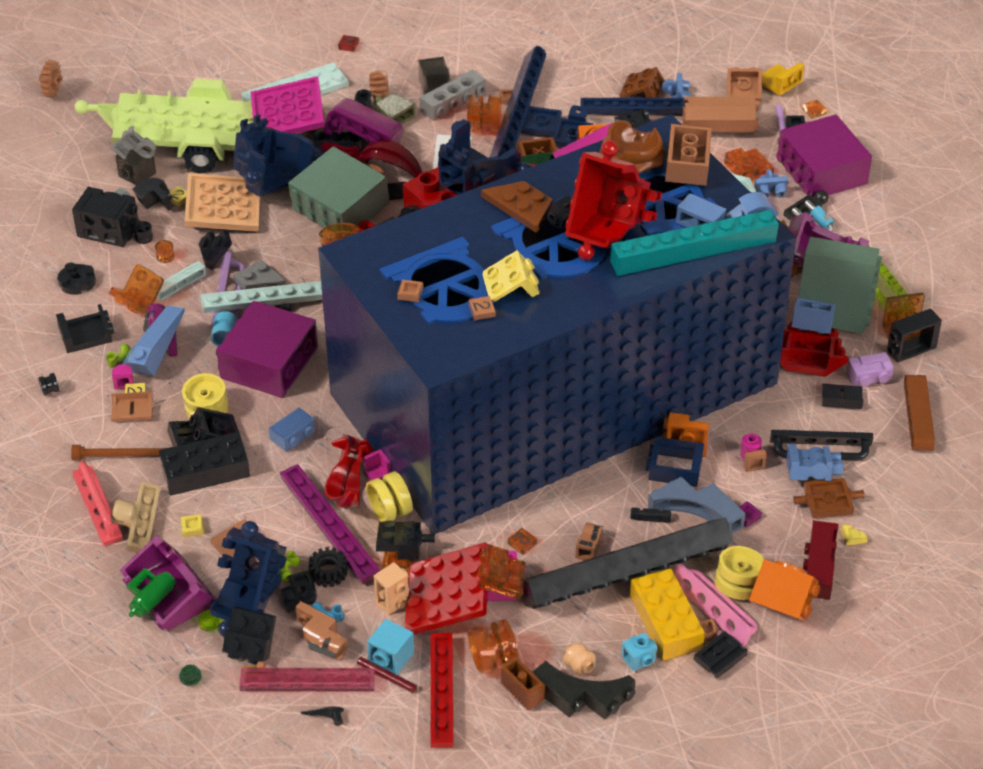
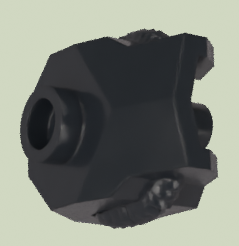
M568 195L552 204L547 220L553 226L560 229L566 228L565 224L569 218L570 202L573 196Z

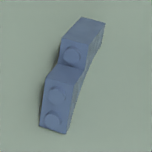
M680 477L649 494L648 508L660 509L661 512L663 510L689 513L707 521L727 518L731 534L744 527L745 513L714 483L702 487L697 492Z

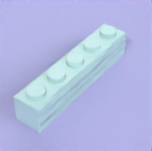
M197 261L151 287L152 297L160 302L206 275L205 266Z

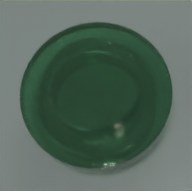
M192 664L184 666L179 673L180 682L186 686L196 685L202 678L200 669Z

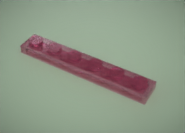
M241 668L239 687L240 691H374L375 668Z

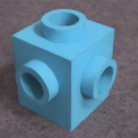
M644 632L622 642L621 656L633 672L655 662L657 645Z

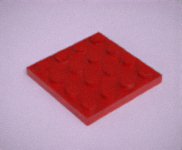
M486 542L409 564V597L406 603L404 628L412 631L413 635L487 615L490 547Z

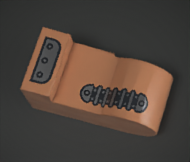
M586 522L583 533L576 543V559L587 560L596 557L603 535V526ZM582 549L589 550L591 554L585 555L581 551Z

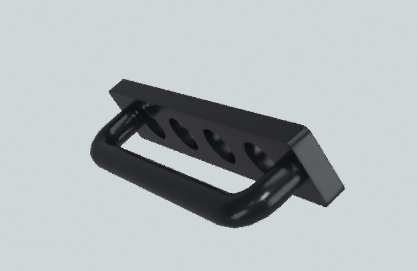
M771 430L770 443H774L775 453L787 459V450L782 449V443L861 446V452L859 453L841 452V460L860 461L868 456L869 446L873 442V433Z

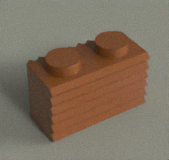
M515 656L501 665V684H504V687H506V690H509V693H512V696L521 701L526 710H530L544 701L545 684L518 657Z

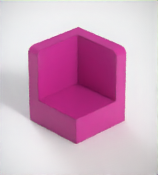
M381 449L363 457L364 474L369 481L376 478L382 480L385 474L391 472V462Z

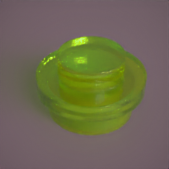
M210 610L204 611L198 619L199 627L204 631H213L219 627L220 618L214 617Z

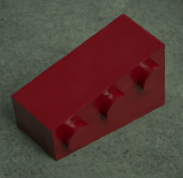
M813 520L810 543L805 542L804 555H808V559L804 558L803 569L806 571V574L815 577L819 581L818 585L821 587L817 598L830 600L839 523Z

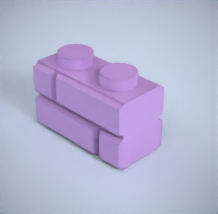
M886 352L851 358L848 360L846 369L853 386H868L878 382L885 383L892 380L894 370Z

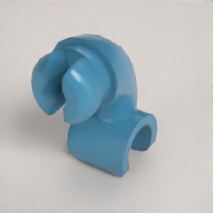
M315 602L311 606L332 617L336 622H341L344 619V612H342V606L339 604L334 605L332 611H326L319 602Z

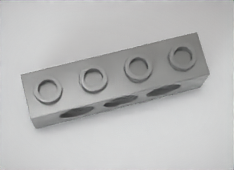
M471 70L421 96L420 111L434 121L486 93V79L474 70Z

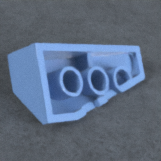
M167 305L128 351L123 364L130 366L133 373L154 377L185 309Z

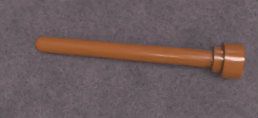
M72 445L71 458L72 461H81L85 457L160 456L159 450L166 448L85 449L81 445Z

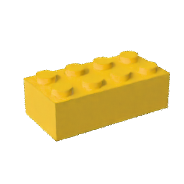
M671 568L631 579L630 597L651 639L655 641L662 661L696 652L703 648L705 632Z

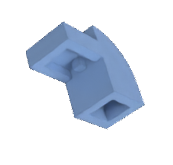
M761 192L743 195L739 198L741 203L726 214L728 219L771 210L775 217L779 215L771 200Z

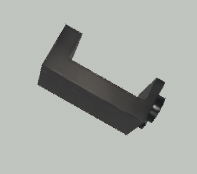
M101 304L97 305L98 313L70 320L65 319L64 313L56 314L58 328L67 353L112 342L111 334H114L112 323L107 322L110 321L108 311L103 310Z

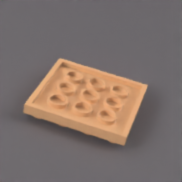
M188 173L184 226L258 232L260 197L245 188L244 177Z

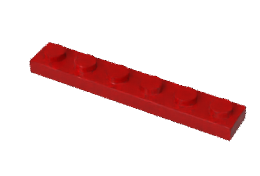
M430 633L431 748H454L453 634Z

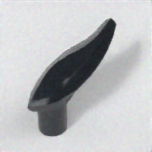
M328 706L301 711V714L332 717L335 726L343 724L341 713L344 711V708Z

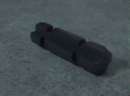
M632 507L630 518L632 520L642 518L643 521L656 522L662 520V522L669 523L671 521V511L663 510L661 512L660 509L650 508L640 510V508Z

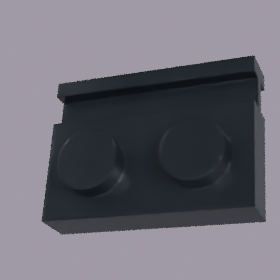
M724 631L696 652L693 660L707 672L714 674V677L717 679L746 657L748 649L741 647V644Z

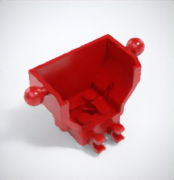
M607 140L601 145L602 154L585 152L579 161L580 169L574 184L575 191L570 202L571 210L565 224V235L584 241V244L578 249V256L584 261L591 260L594 257L595 250L592 244L611 248L612 243L620 242L628 230L635 227V224L642 223V220L651 222V220L656 221L658 213L646 210L645 206L647 200L661 201L662 192L650 189L651 182L640 178L635 164L613 158L618 152V146L612 140Z

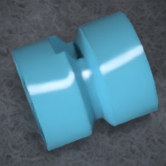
M223 311L215 315L211 341L217 347L222 344L227 333L231 332L238 320L235 314Z

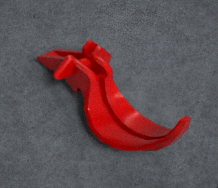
M343 434L342 438L331 442L333 447L340 448L342 451L338 464L332 469L324 487L325 495L335 501L338 507L348 509L350 506L359 508L360 465L364 456L373 453V448L367 439L360 440L359 438Z

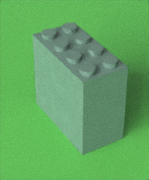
M335 147L330 148L288 182L294 211L303 214L309 220H313L322 228L328 229L334 235L341 238L351 236L359 222L363 220L369 221L390 203L386 176Z
M810 237L804 258L798 298L836 304L832 328L864 334L865 327H869L872 317L879 269L882 261V256H879L880 249Z

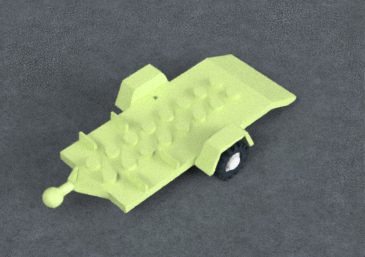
M196 78L187 91L186 97L171 96L170 91H168L167 96L141 94L140 89H138L137 94L120 93L118 104H88L85 100H79L75 104V110L79 114H85L88 111L98 112L113 130L112 143L120 140L125 130L128 131L129 127L134 126L136 133L143 138L148 137L156 146L178 147L177 157L179 158L185 151L184 164L187 165L188 169L192 168V172L197 170L199 174L200 171H203L204 174L207 170L210 172L214 169L217 156L219 160H224L225 150H235L236 133L241 130V120L248 119V124L253 122L251 101L231 100L232 96L222 80Z

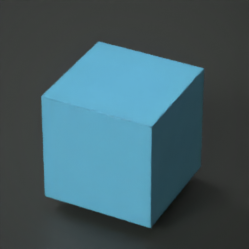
M385 619L367 641L368 660L397 675L414 654L413 632Z

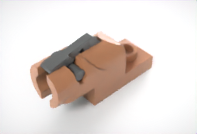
M301 601L296 606L297 621L305 626L303 628L304 641L309 644V649L324 654V656L340 660L348 650L349 644L347 642L349 640L337 632L336 620Z

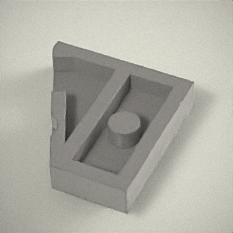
M262 260L233 275V281L242 289L268 287L270 284L285 285V279Z

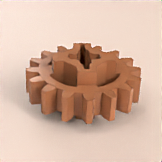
M48 60L43 65L41 75H39L43 96L54 98V96H57V92H59L63 76H61V65H59L58 61Z

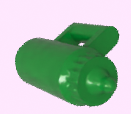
M146 568L137 574L126 585L127 589L136 595L129 604L131 610L129 617L134 615L143 617L156 607L174 589L176 584L174 577L168 572L159 573L155 576ZM148 578L150 582L141 591L136 588Z

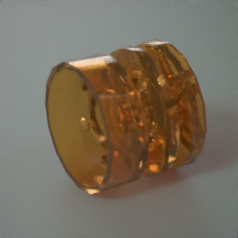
M471 94L467 107V121L470 122V131H474L475 123H477V129L480 132L483 124H486L488 132L499 131L502 107L501 96L489 95L488 102L484 103L483 95H480L479 102H476V94Z
M506 619L499 620L498 625L496 622L490 623V634L483 625L468 630L470 651L480 674L495 671L497 660L500 665H503L515 656L519 658L516 637Z

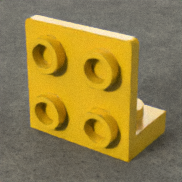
M799 62L786 69L776 64L762 73V85L781 96L803 82L805 65Z

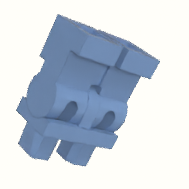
M788 444L786 463L790 480H807L808 477H814L815 479L831 481L832 475H843L844 464L841 461V452H830L829 446H823V449L812 447L809 450L797 449L796 444Z

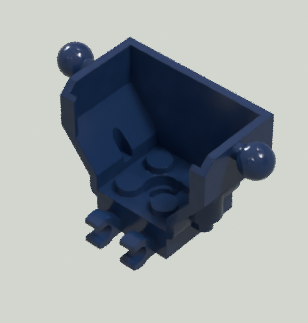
M260 114L254 116L253 122L249 124L248 119L241 120V130L236 133L233 169L237 170L244 177L245 188L259 197L284 187H289L288 182L324 154L320 148L314 147L311 140L302 135L280 132L266 127L268 119H261Z
M465 119L452 124L451 139H449L446 145L443 143L441 150L438 152L439 184L456 195L532 167L527 162L521 163V153L513 149L499 157L488 158L470 147V122Z
M253 521L245 522L241 530L233 527L222 541V547L235 549L233 557L222 554V558L219 557L218 567L231 569L218 598L211 604L210 613L214 617L224 619L218 627V632L222 637L225 636V630L229 629L233 607L238 606L265 613L270 597L273 595L275 588H279L282 581V576L280 575L286 563L287 557L285 553L287 547L279 545L278 541L266 538L262 533H258V525Z

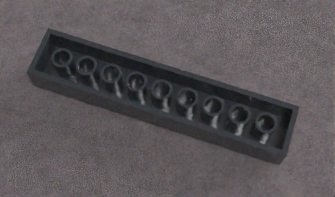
M727 518L715 519L518 581V585L525 606H532L533 609L551 605V600L552 602H561L570 599V594L572 596H579L591 592V587L592 590L602 589L611 586L610 581L612 584L630 580L629 575L631 577H639L649 574V569L651 571L670 567V565L689 561V558H698L708 555L710 552L727 549V544L734 541Z

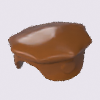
M625 120L616 121L609 126L608 136L604 137L603 143L607 140H612L617 144L618 152L613 158L635 164L638 174L662 166L666 150L656 128H653L651 132H641L632 128L631 124Z

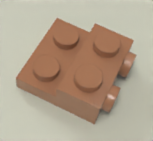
M755 67L728 68L727 97H755V100L761 102L762 69Z

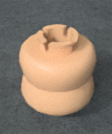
M579 642L566 647L567 650H564L563 661L575 674H588L593 670L592 668L595 667V654L588 650L584 644Z

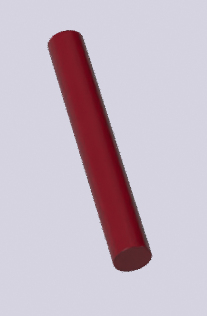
M359 657L357 660V665L411 693L415 692L417 685L363 657Z

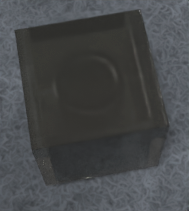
M444 57L418 60L419 82L424 95L450 81V72Z
M130 149L125 159L118 154L115 155L118 176L135 186L156 174L154 156L144 158L134 149Z

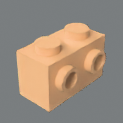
M394 562L374 575L375 603L388 615L404 608L409 597L408 573Z

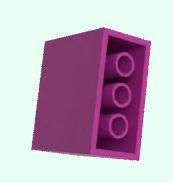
M837 114L780 130L778 152L776 153L777 160L781 162L786 171L794 178L795 183H798L802 188L804 194L814 197L817 191L823 190L828 195L868 184L872 155Z
M253 300L250 306L245 309L242 317L236 321L231 332L227 333L222 344L218 345L216 349L220 378L283 398L318 348L316 319Z

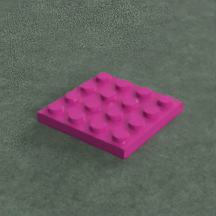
M318 76L250 92L253 118L259 114L261 119L267 118L268 124L266 127L270 129L273 128L280 132L296 134L325 127Z

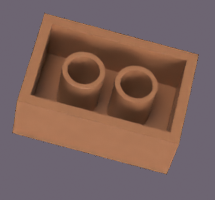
M671 124L665 181L706 186L712 128Z

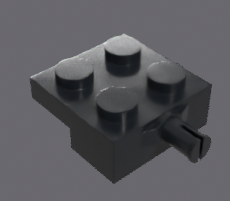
M390 520L379 522L376 552H397L398 559L419 560L422 542L435 543V534H422L421 522H394Z

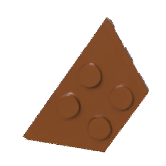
M525 181L481 190V197L534 232L539 231L541 221L545 220L547 212L550 211L553 204L552 198Z

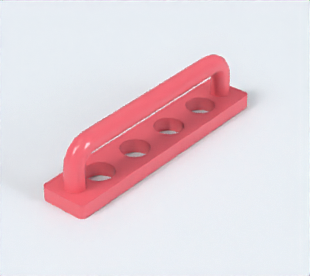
M81 461L78 465L79 469L72 472L103 546L122 541L123 536L118 524H114L111 521L112 510L93 467Z

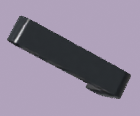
M367 89L358 90L354 101L372 109L371 92ZM317 131L312 135V143L315 148H321L324 142H329L344 147L358 146V149L363 151L366 139L350 131L341 132V134L333 132L331 136L323 133V131Z

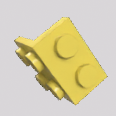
M518 250L483 271L487 292L492 302L499 300L520 286L532 298L539 294L537 286L539 281L533 273L534 265L529 258L525 259Z

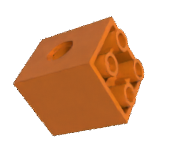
M764 559L749 601L804 622L806 618L809 619L813 610L811 602L813 597L817 598L821 586L818 585L819 581L815 577L805 574L804 569L777 560L774 563Z

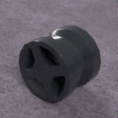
M139 221L133 226L137 243L147 244L153 240L152 226L149 222Z
M50 373L47 377H38L44 396L48 395L51 391H60L54 373Z

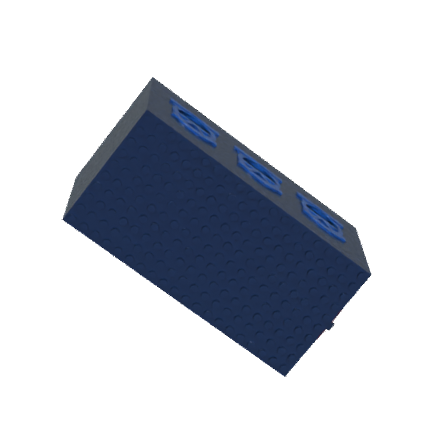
M672 114L634 128L641 132H651L653 128H656L666 150L662 166L639 174L640 177L645 178V181L651 182L650 189L662 192L661 201L647 200L645 206L646 210L657 212L656 221L651 220V222L642 220V223L635 224V227L629 229L620 242L687 228L675 223L677 206L689 193L725 208L727 214L741 203L740 197L752 192L711 153L706 186L665 181L671 124H682ZM603 140L319 247L330 394L363 440L367 439L370 442L373 452L381 449L390 460L391 472L396 471L403 478L409 490L413 508L431 533L443 532L450 527L464 523L466 520L482 515L491 509L498 508L507 502L516 500L525 494L534 492L566 476L568 477L582 469H587L591 465L623 453L632 447L655 439V437L667 431L663 429L665 417L669 418L670 412L690 415L689 421H694L776 385L778 382L786 312L789 305L788 296L796 237L776 218L779 223L776 242L617 276L610 262L611 248L592 244L595 250L594 257L591 260L584 261L578 256V249L584 244V241L566 236V228L560 229L553 226L547 220V216L544 221H541L539 231L534 232L481 197V190L521 181L527 182L552 198L553 203L568 195L574 196V184L580 169V158L585 152L599 153ZM517 250L525 259L529 258L535 268L533 273L539 281V284H537L539 294L532 298L520 286L499 300L492 302L496 311L495 317L474 320L469 307V300L489 296L483 278V271ZM402 280L423 282V291L419 302L398 300L397 294Z

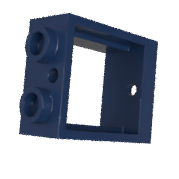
M655 437L654 445L650 444L648 456L651 457V460L647 459L645 471L649 472V480L669 483L682 477L689 485L698 487L704 443ZM658 456L693 460L691 470L657 465Z

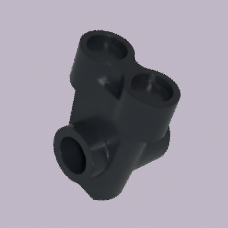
M313 582L281 589L284 605L288 613L296 610V606L301 601L307 605L313 604L318 596Z

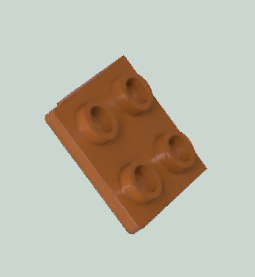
M657 67L647 68L638 73H631L627 76L619 96L624 98L644 91L646 98H660L663 91L662 85L665 80Z

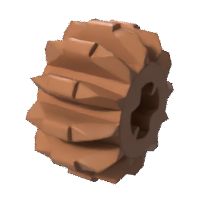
M381 70L371 72L369 75V85L372 98L375 99L377 96L387 97L389 95L387 73Z

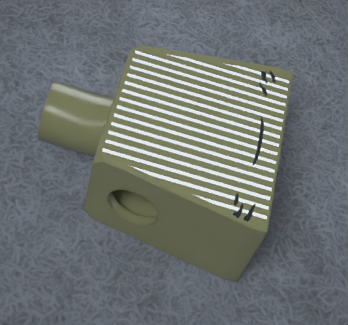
M395 93L385 98L377 96L374 99L377 112L402 125L416 117L415 103Z

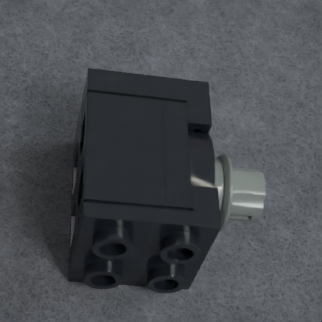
M88 186L72 208L77 237L124 248L126 243L132 238L134 233L133 226L140 221L138 219V206L136 205L135 197L131 196L123 188H119L115 192H103L102 189Z

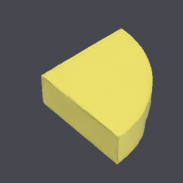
M851 525L841 526L846 546L867 543L868 538L863 531L860 532L852 528L853 526Z

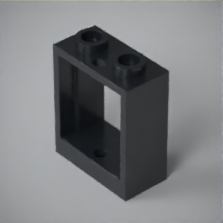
M930 308L892 322L887 346L888 354L898 363L937 348L942 323L940 317ZM920 331V335L904 341L906 335Z

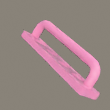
M681 563L675 565L673 573L684 594L709 618H714L716 624L741 644V647L747 645L750 636L757 630L755 621L729 597L722 594L715 584L703 573L696 569H687ZM687 579L691 583V589L687 586ZM701 593L705 595L706 603L703 602L701 598ZM716 606L720 609V616L716 613ZM730 620L734 622L735 630L732 629L730 625Z

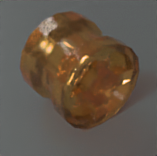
M161 240L155 244L157 261L169 263L174 260L175 254L171 241Z

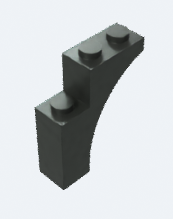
M544 661L533 671L545 684L544 698L568 717L572 716L575 712L581 711L584 705H586L605 720L609 715L615 714L625 701H630L635 695L636 680L630 675L609 681H589L565 674L547 661Z

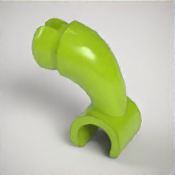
M122 344L119 355L115 352H108L106 354L108 366L112 368L117 366L118 362L124 361L128 351L131 349L130 346Z
M293 550L286 554V563L281 570L280 576H282V581L284 582L289 581L288 576L291 575L288 569L289 566L297 567L301 563L300 557Z

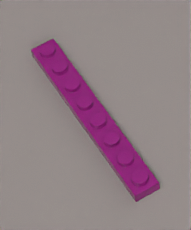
M299 464L281 471V479L333 547L336 548V551L341 550L342 555L345 554L347 565L362 585L374 580V575L381 570Z

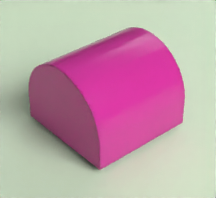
M122 364L112 370L114 389H125V384L134 383L130 366Z

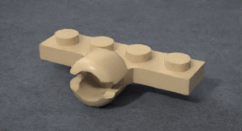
M140 482L136 502L122 499L115 501L111 513V521L114 524L129 527L130 531L126 550L138 553L150 542L161 486Z

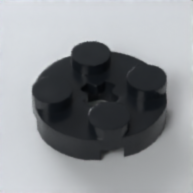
M67 263L57 276L58 285L62 291L71 295L82 294L81 291L85 289L89 291L96 283L93 267L85 264Z

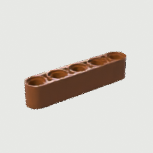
M905 375L904 392L912 451H933L935 437L926 375Z

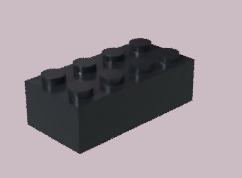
M239 432L159 450L161 467L170 496L250 477L248 458Z

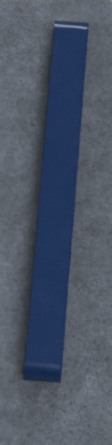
M535 46L524 57L489 158L499 157L510 149L515 150L546 59V52L540 46Z

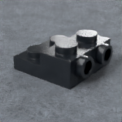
M198 407L189 419V425L194 427L195 430L194 440L197 441L239 432L233 414Z
M238 606L233 607L229 629L225 630L222 652L228 653L227 657L231 659L248 658V662L251 664L266 661L270 656L276 616Z

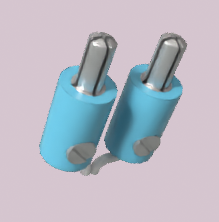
M810 200L805 201L804 204L811 211L810 215L813 216V219L821 227L831 231L835 221L820 205L816 207ZM797 207L792 210L795 216L802 214Z

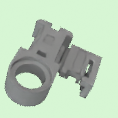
M134 126L128 128V131L125 130L121 139L113 144L112 150L123 159L126 158L130 149H134L144 158H151L154 156L156 145L148 137H141L134 131ZM142 147H149L152 151H145Z

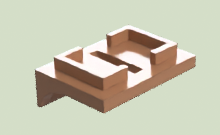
M151 391L111 394L112 422L152 419L153 397ZM131 403H134V414H130Z

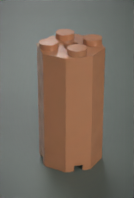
M755 97L683 98V102H687L683 106V125L712 128L711 133H754L759 128V118H756V113L759 110V100H755Z

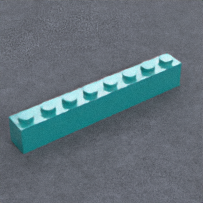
M766 210L612 243L610 262L616 275L621 276L776 242L779 223L772 211Z

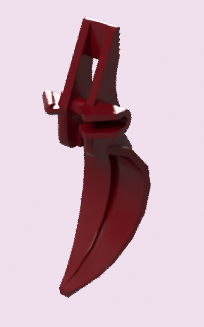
M391 140L373 142L368 144L363 151H360L358 146L344 147L329 142H324L320 148L325 153L330 148L335 147L365 165L371 159L381 160L403 169L414 178L422 173L421 166L414 155L403 145Z

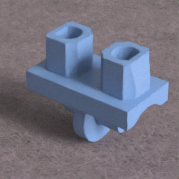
M677 73L676 81L667 80L662 85L663 91L671 94V98L690 97V92H688L690 82L683 80L681 73Z
M771 169L766 170V175H760L759 179H755L754 188L756 192H761L767 197L770 195L769 191H775L776 197H784L788 176L779 177L778 174H772Z

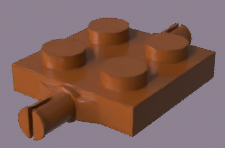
M845 478L831 479V481L804 482L805 495L793 496L794 505L807 504L812 518L853 515L854 506L852 499H864L865 494L864 490L851 491L847 486Z

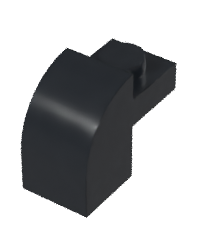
M146 179L132 188L136 198L146 209H149L157 202H160L168 211L174 207L171 202L173 198L162 179Z

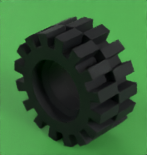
M325 547V551L320 548L318 553L316 551L312 553L313 557L310 556L308 566L314 583L316 582L318 586L323 583V587L327 588V584L335 587L334 583L339 585L341 580L344 581L348 574L347 559L345 554L342 555L341 550L336 552L334 547L332 550H329V547ZM327 564L336 566L331 570L321 569L322 566Z

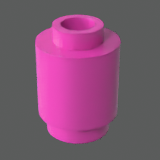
M746 434L742 437L740 456L743 461L745 453L761 450L762 439L758 435Z

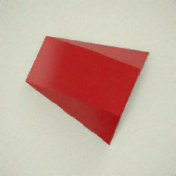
M791 321L787 330H784L780 364L786 371L826 377L847 364L849 359L848 356H845V348L842 347V340L838 337V329L831 328L830 334H820L816 331L799 330L792 327Z

